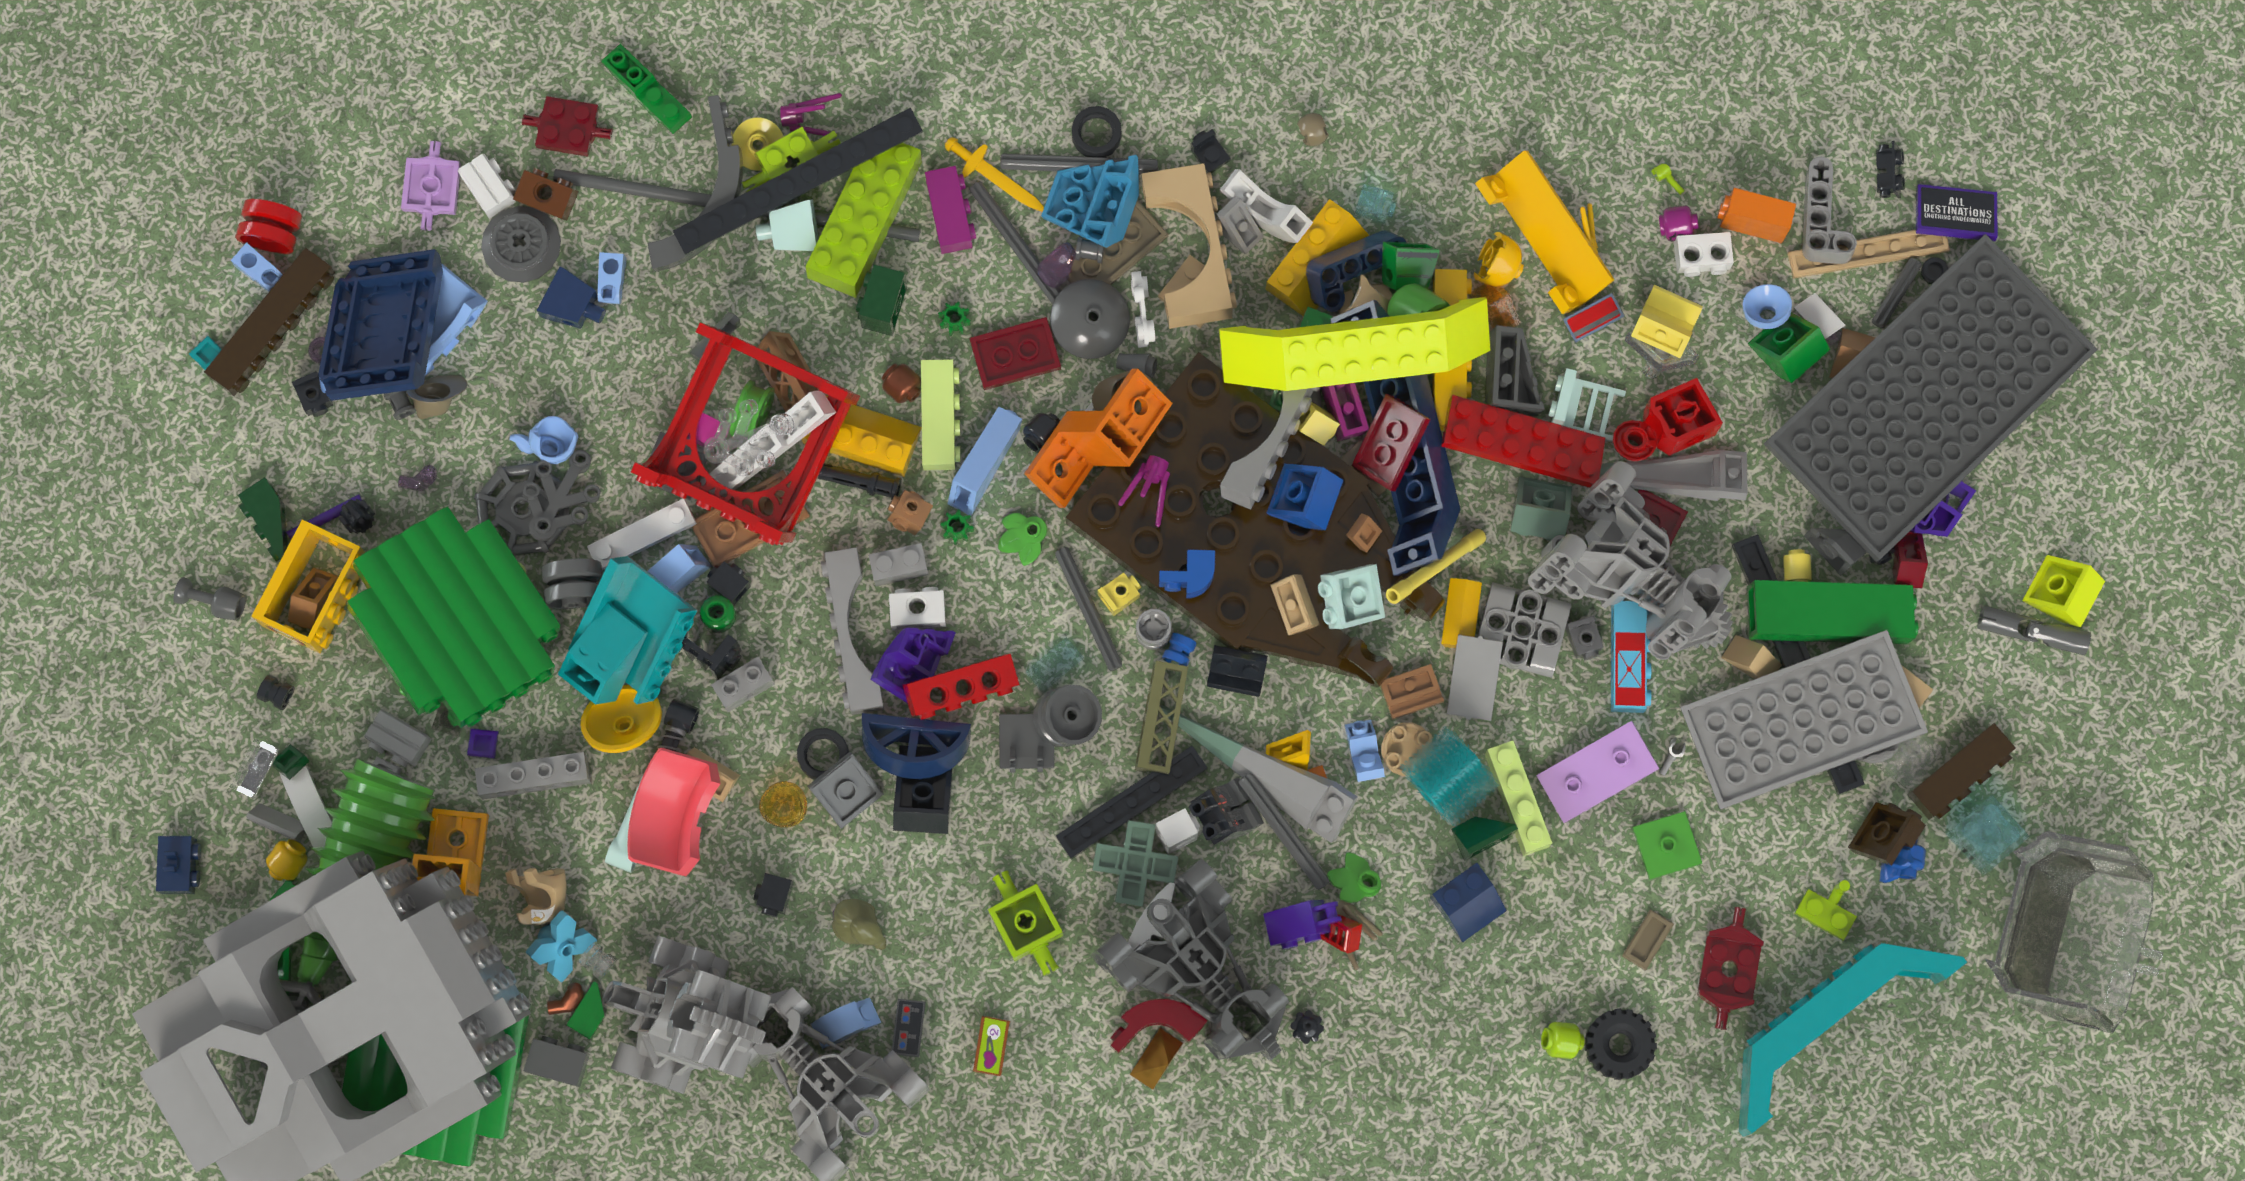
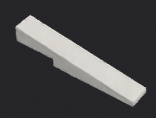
M809 392L778 420L763 427L709 474L722 485L736 490L830 418L836 411L823 392ZM705 478L700 481L702 483L701 486L705 485ZM712 489L709 492L714 494L715 489ZM725 489L721 491V496H727V491Z

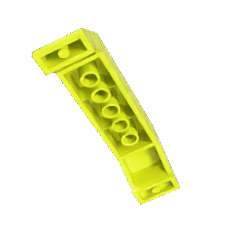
M1486 297L1459 300L1454 305L1433 312L1282 330L1250 328L1246 326L1219 329L1224 383L1283 391L1447 372L1490 351Z

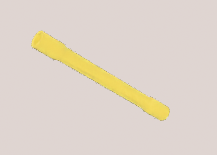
M1475 529L1467 534L1460 542L1445 551L1442 559L1425 565L1405 580H1401L1386 591L1387 600L1392 604H1397L1406 598L1417 587L1466 553L1473 551L1486 541L1485 533L1481 529Z

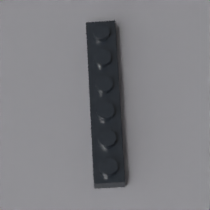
M1192 745L1172 758L1169 774L1151 772L1056 835V838L1072 860L1126 824L1128 820L1131 821L1208 770V767Z

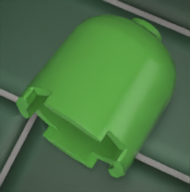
M1413 283L1404 285L1392 295L1388 303L1387 314L1391 317L1442 310L1450 305L1425 286Z

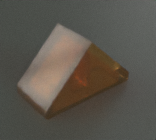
M1484 284L1471 292L1473 298H1487L1488 322L1492 328L1496 325L1516 327L1521 324L1510 294L1501 286L1493 287Z

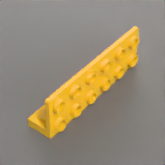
M1528 150L1521 152L1495 175L1482 177L1475 183L1489 205L1503 203L1558 285L1552 288L1548 294L1562 314L1576 311L1614 281L1613 276Z

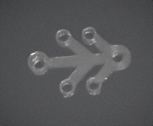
M752 399L744 400L739 405L741 417L733 438L726 440L731 424L737 419V414L733 408H724L718 413L720 424L715 437H710L704 444V454L708 461L714 464L724 461L733 466L739 476L752 474L754 470L753 463L748 459L742 460L731 453L730 450L737 448L756 459L758 466L761 468L772 467L775 463L774 454L758 448L751 442L772 434L776 436L789 435L794 429L792 417L783 413L774 415L769 424L748 431L753 415L758 411V405ZM747 404L750 405V412L747 410ZM726 412L729 414V420L726 419ZM764 456L768 459L767 464L764 462ZM743 464L746 466V472L743 471Z

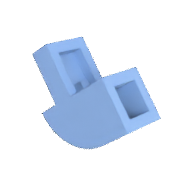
M869 997L839 1007L811 1023V1026L816 1031L827 1036L829 1041L837 1044L858 1032L880 1024L881 1021ZM820 1043L822 1049L827 1048V1047L830 1046V1045H828V1044H825V1045H824V1044Z

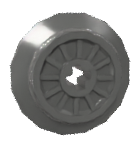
M516 206L503 210L490 220L483 232L481 249L485 263L495 275L510 282L525 283L539 279L552 269L559 257L561 239L557 226L547 214L533 207ZM517 238L519 240L524 238L526 245L523 247L518 245L516 247L515 240Z

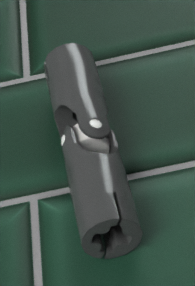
M1985 605L1980 611L1979 617H1983L1978 620L1977 628L1980 630L2028 642H2038V638H2040L2049 647L2084 656L2088 651L2091 632L2056 623L2042 625L2043 622L2039 619ZM2022 620L2030 621L2026 627V637L2018 632V624Z

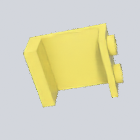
M1654 285L1631 336L1681 358L1703 306Z

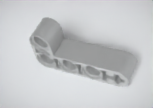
M1816 157L1810 162L1805 179L1802 253L1807 260L1812 262L1845 264L1851 260L1857 241L1850 232L1831 230L1833 164L1826 157ZM1818 170L1821 171V181H1817ZM1813 195H1821L1824 199L1818 200L1814 198ZM1811 219H1819L1822 221V224H1816ZM1811 243H1818L1822 248H1814L1811 246ZM1844 245L1848 250H1840L1837 246Z

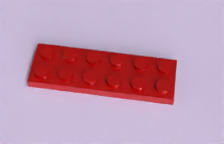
M1452 395L1449 399L1441 447L1590 488L1600 476L1606 438Z

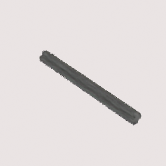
M1003 153L1000 157V167L1005 170L1059 171L1084 165L1095 167L1104 165L1108 160L1119 162L1128 160V158ZM1138 159L1139 175L1158 171V161L1156 159Z
M982 182L974 183L969 188L971 194L1053 305L1061 290Z

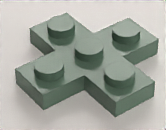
M1128 820L1124 847L1096 843L1092 870L1119 875L1115 902L1143 907L1147 879L1174 883L1178 856L1151 852L1155 824Z

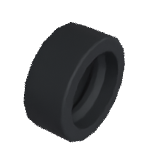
M1091 106L1082 110L1074 118L1072 142L1077 151L1085 157H1107L1113 154L1119 147L1122 138L1121 123L1117 115L1110 109L1102 106ZM1100 118L1109 123L1112 128V137L1106 145L1093 147L1083 141L1081 130L1088 120Z
M816 728L808 732L800 740L797 748V760L802 771L811 779L815 780L825 772L813 768L807 759L808 749L813 742L819 739H827L835 743L839 749L838 761L849 753V748L844 738L834 730Z

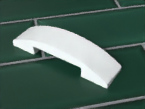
M307 764L290 780L279 772L291 803L313 848L324 847L326 837L317 828L331 827L332 819L324 809L326 806L313 781V776Z

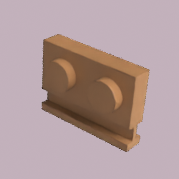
M1431 664L1385 679L1380 685L1392 720L1444 703V698L1440 692V687Z

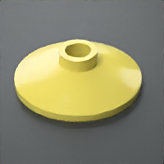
M751 118L742 122L736 128L733 134L734 143H731V145H739L741 148L743 166L745 168L761 171V166L754 156L759 150L753 148V142L756 140L761 141L763 149L784 136L779 127L772 121L765 118Z

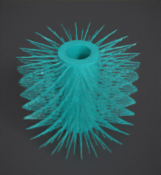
M1446 735L1450 740L1449 742L1443 739L1444 746L1438 743L1441 747L1440 749L1435 747V753L1429 750L1432 755L1429 757L1426 754L1425 757L1428 760L1426 761L1420 757L1423 762L1420 764L1417 761L1418 768L1411 764L1414 769L1411 771L1408 768V772L1411 776L1410 782L1416 784L1415 788L1419 791L1417 793L1422 795L1430 804V807L1433 806L1434 809L1436 807L1438 812H1441L1440 815L1444 814V818L1447 815L1453 818L1450 813L1452 811L1455 814L1458 813L1454 809L1455 807L1462 811L1458 805L1462 804L1465 807L1463 801L1465 800L1470 803L1467 799L1469 796L1473 799V793L1470 788L1473 786L1474 790L1478 788L1481 791L1479 787L1481 785L1483 787L1486 786L1484 784L1486 781L1490 784L1488 781L1490 776L1484 771L1486 768L1482 766L1481 759H1478L1475 753L1469 749V744L1467 747L1462 742H1459L1460 739L1456 740V736L1452 739Z

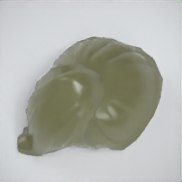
M846 899L836 905L833 910L832 929L836 937L850 945L862 944L874 946L880 950L886 948V939L877 922L875 908L870 903L859 899Z

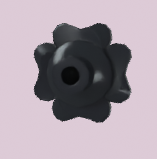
M1307 1010L1304 1014L1301 1012L1297 1013L1295 1021L1290 1025L1291 1029L1295 1030L1292 1034L1293 1037L1300 1039L1304 1044H1308L1310 1040L1317 1042L1319 1034L1324 1031V1026L1320 1024L1322 1018L1314 1015L1311 1010Z

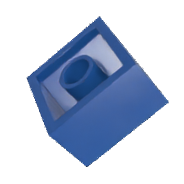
M1284 463L1267 514L1304 528L1326 530L1343 479L1324 467Z

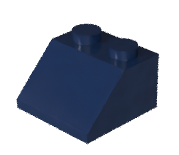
M1478 863L1465 870L1430 897L1462 943L1507 911L1494 885Z

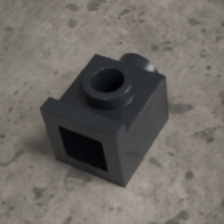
M317 371L292 381L302 407L308 416H321L328 412L329 407L333 406L326 393L321 391ZM316 391L314 398H308L309 393Z

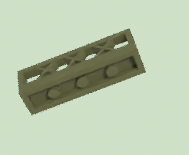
M1157 660L1153 664L1135 771L1146 772L1149 770L1165 774L1170 773L1188 671L1187 666ZM1166 669L1181 672L1179 683L1172 688L1164 680ZM1164 686L1167 691L1161 695L1162 687ZM1178 688L1176 697L1173 691ZM1169 694L1175 702V709L1165 715L1159 704L1160 700ZM1159 712L1162 718L1157 721V715ZM1171 715H1173L1172 723L1168 719ZM1165 721L1171 731L1170 736L1161 742L1155 734V727ZM1153 738H1154V740L1156 741L1157 745L1152 748ZM1169 741L1168 748L1166 750L1163 744ZM1160 747L1166 756L1165 765L1149 764L1151 752Z

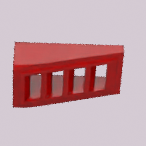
M1341 916L1342 921L1331 924V932L1322 934L1321 939L1349 954L1359 950L1363 924Z

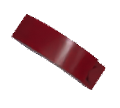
M1170 999L1145 1001L1132 1007L1121 1016V1020L1128 1026L1125 1029L1120 1026L1110 1037L1113 1041L1110 1047L1119 1055L1141 1030L1153 1025L1171 1028L1189 1044L1208 1021L1202 1015L1192 1010L1190 1006L1179 1001Z

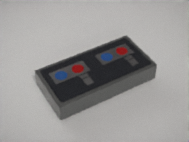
M898 999L892 1050L897 1055L919 1058L926 1002Z

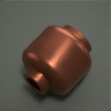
M893 364L881 378L883 380L882 389L897 403H904L906 401L911 403L921 393L919 389L921 385L920 376L906 364Z

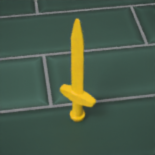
M950 137L946 141V150L954 152L966 161L962 171L964 178L976 170L1019 202L1043 212L1044 206L1035 196L984 160L988 150L986 144H983L972 153L959 144L957 138Z

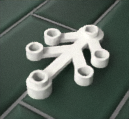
M1141 271L1131 272L1132 296H1134L1135 303H1139L1140 317H1135L1138 348L1148 347L1149 342H1155V330L1153 320L1146 319L1144 298L1149 297L1147 276H1141Z

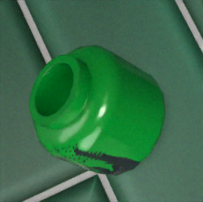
M711 596L700 607V619L706 629L711 632H726L732 628L736 621L735 608L731 601L724 596Z

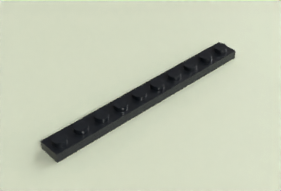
M910 107L673 230V233L684 254L688 255L923 133V130Z
M1758 534L1732 544L1733 551L1748 585L1754 580L1778 581ZM1772 640L1783 668L1811 659L1804 641ZM1855 760L1827 770L1837 795L1865 784Z

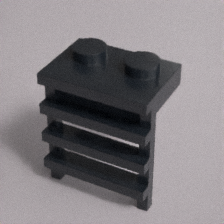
M729 634L712 656L687 637H684L682 641V648L691 661L696 658L701 668L705 671L709 667L717 680L722 677L728 667L733 669L742 657L739 654L742 650L737 640Z

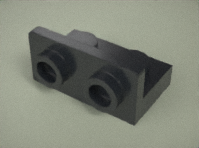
M1214 645L1207 687L1259 697L1268 656Z

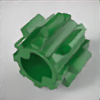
M959 301L953 306L945 303L946 310L938 312V317L943 320L939 324L940 329L948 328L949 336H952L954 331H959L963 335V326L971 325V320L966 318L970 313L969 309H961ZM958 314L960 321L952 323L949 316Z
M959 509L955 515L946 513L947 521L940 523V527L946 530L943 538H953L954 545H957L958 539L968 542L966 534L974 532V527L968 524L971 516H961ZM961 522V527L964 529L960 532H954L951 524Z

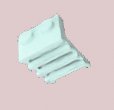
M1566 368L1564 375H1558L1555 391L1559 393L1557 401L1552 400L1548 416L1552 417L1551 422L1605 437V441L1613 443V436L1605 434V429L1614 395L1624 397L1626 391L1575 378L1577 371ZM1582 387L1593 390L1584 427L1580 428L1573 426ZM1598 391L1608 393L1600 429L1599 432L1589 430L1597 394Z

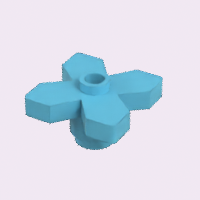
M561 910L550 922L551 924L545 925L540 929L538 939L526 950V954L539 965L548 962L547 971L560 982H563L573 971L572 955L588 953L597 942V939L584 928L575 930L577 922Z

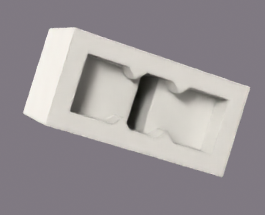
M1730 232L1677 236L1674 241L1677 273H1684L1686 277L1698 276L1700 272L1711 271L1712 275L1725 274L1734 263ZM1711 251H1720L1723 259H1715L1711 255ZM1684 253H1693L1696 256L1697 260H1687L1684 256Z

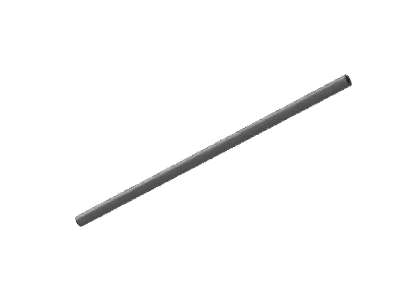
M555 169L553 176L554 182H557L559 177L573 183L575 186L702 207L707 205L711 194ZM780 206L774 210L784 208V206ZM815 212L817 226L825 227L831 214ZM769 213L763 215V217H769ZM892 224L886 237L919 242L921 229Z

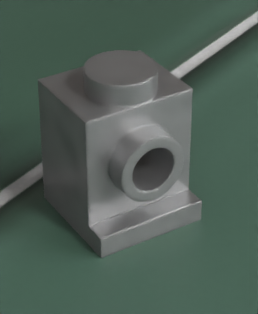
M1594 616L1567 624L1565 630L1575 658L1583 657L1584 661L1598 657V651H1601L1604 646L1597 630ZM1588 634L1591 637V642L1585 643L1582 640V635Z

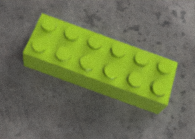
M901 143L853 168L805 266L808 279L854 298L857 297L864 283L866 273L870 271L888 230L922 163L920 149Z

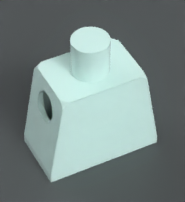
M813 199L769 212L770 223L756 225L758 241L772 239L774 250L813 251L819 239Z

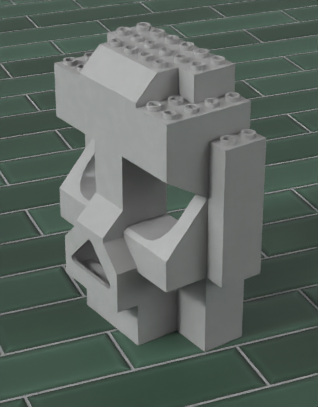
M364 851L349 855L203 939L215 963L199 971L198 976L132 1013L159 1061L139 1073L196 1172L216 1162L226 1181H297L330 1163L340 1181H354L483 1108L502 1095L498 1079L494 1075H490L489 1071L516 1055L514 1050L516 1046L510 1035L505 1034L503 1030L530 1015V1003L527 997L518 991L515 985L516 978L510 969H506L502 963L501 951L495 944L492 945L487 936L488 929L481 919H477L473 912L474 904L468 895L463 894L459 887L461 884L459 877L453 870L450 871L448 867H445L418 881L416 878L418 877L416 868L412 863L407 862L406 859L374 870L376 867L373 859L368 854L365 855ZM312 932H318L323 935L335 951L352 984L298 1014L280 983L277 974L278 961L282 952L290 945ZM382 1034L405 1076L408 1092L406 1096L383 1109L373 1112L362 1111L352 1106L345 1098L327 1065ZM209 1048H217L267 1064L268 1070L253 1123H248L210 1058Z

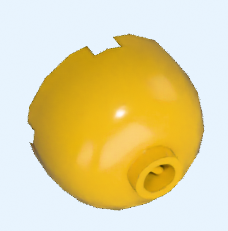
M1495 232L1494 235L1497 237L1494 240L1488 239L1481 249L1477 261L1482 260V266L1479 274L1474 272L1473 276L1475 280L1483 284L1499 287L1510 283L1514 278L1517 279L1521 275L1524 265L1521 264L1522 252L1517 242L1501 232Z

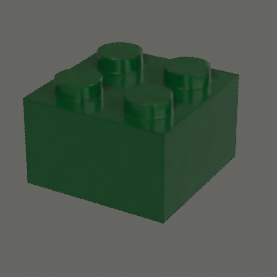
M874 264L872 272L867 271L864 279L865 295L864 297L860 296L856 306V312H858L857 319L860 320L863 329L893 336L907 290L906 276L904 272Z

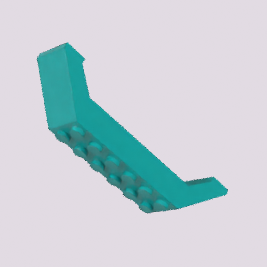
M1884 943L1876 947L1870 944L1853 956L1856 960L1853 964L1851 961H1848L1832 973L1835 977L1833 980L1827 978L1812 988L1810 991L1813 995L1810 998L1808 995H1805L1789 1007L1792 1011L1790 1014L1784 1012L1769 1022L1768 1026L1771 1029L1767 1032L1765 1029H1762L1746 1041L1749 1046L1743 1052L1739 1133L1742 1137L1752 1134L1773 1117L1769 1112L1773 1074L1777 1069L1894 976L1931 979L1934 984H1937L1967 963L1965 958Z

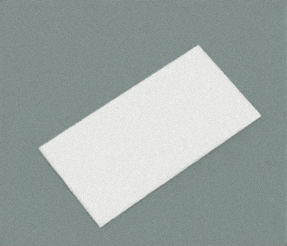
M1816 293L1794 307L1805 320L1820 328L1825 339L1845 326Z

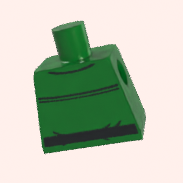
M1383 242V284L1396 291L1404 285L1413 283L1428 288L1440 250L1426 243Z

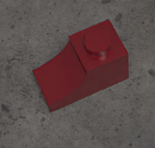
M1909 531L1894 546L1895 552L1892 568L1895 585H1913V588L1922 589L1928 566L1923 535Z

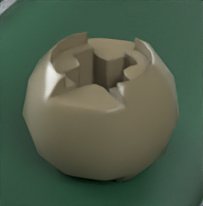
M1306 114L1297 123L1301 131L1300 134L1305 137L1303 142L1307 146H1319L1329 136L1325 129V122L1320 114Z

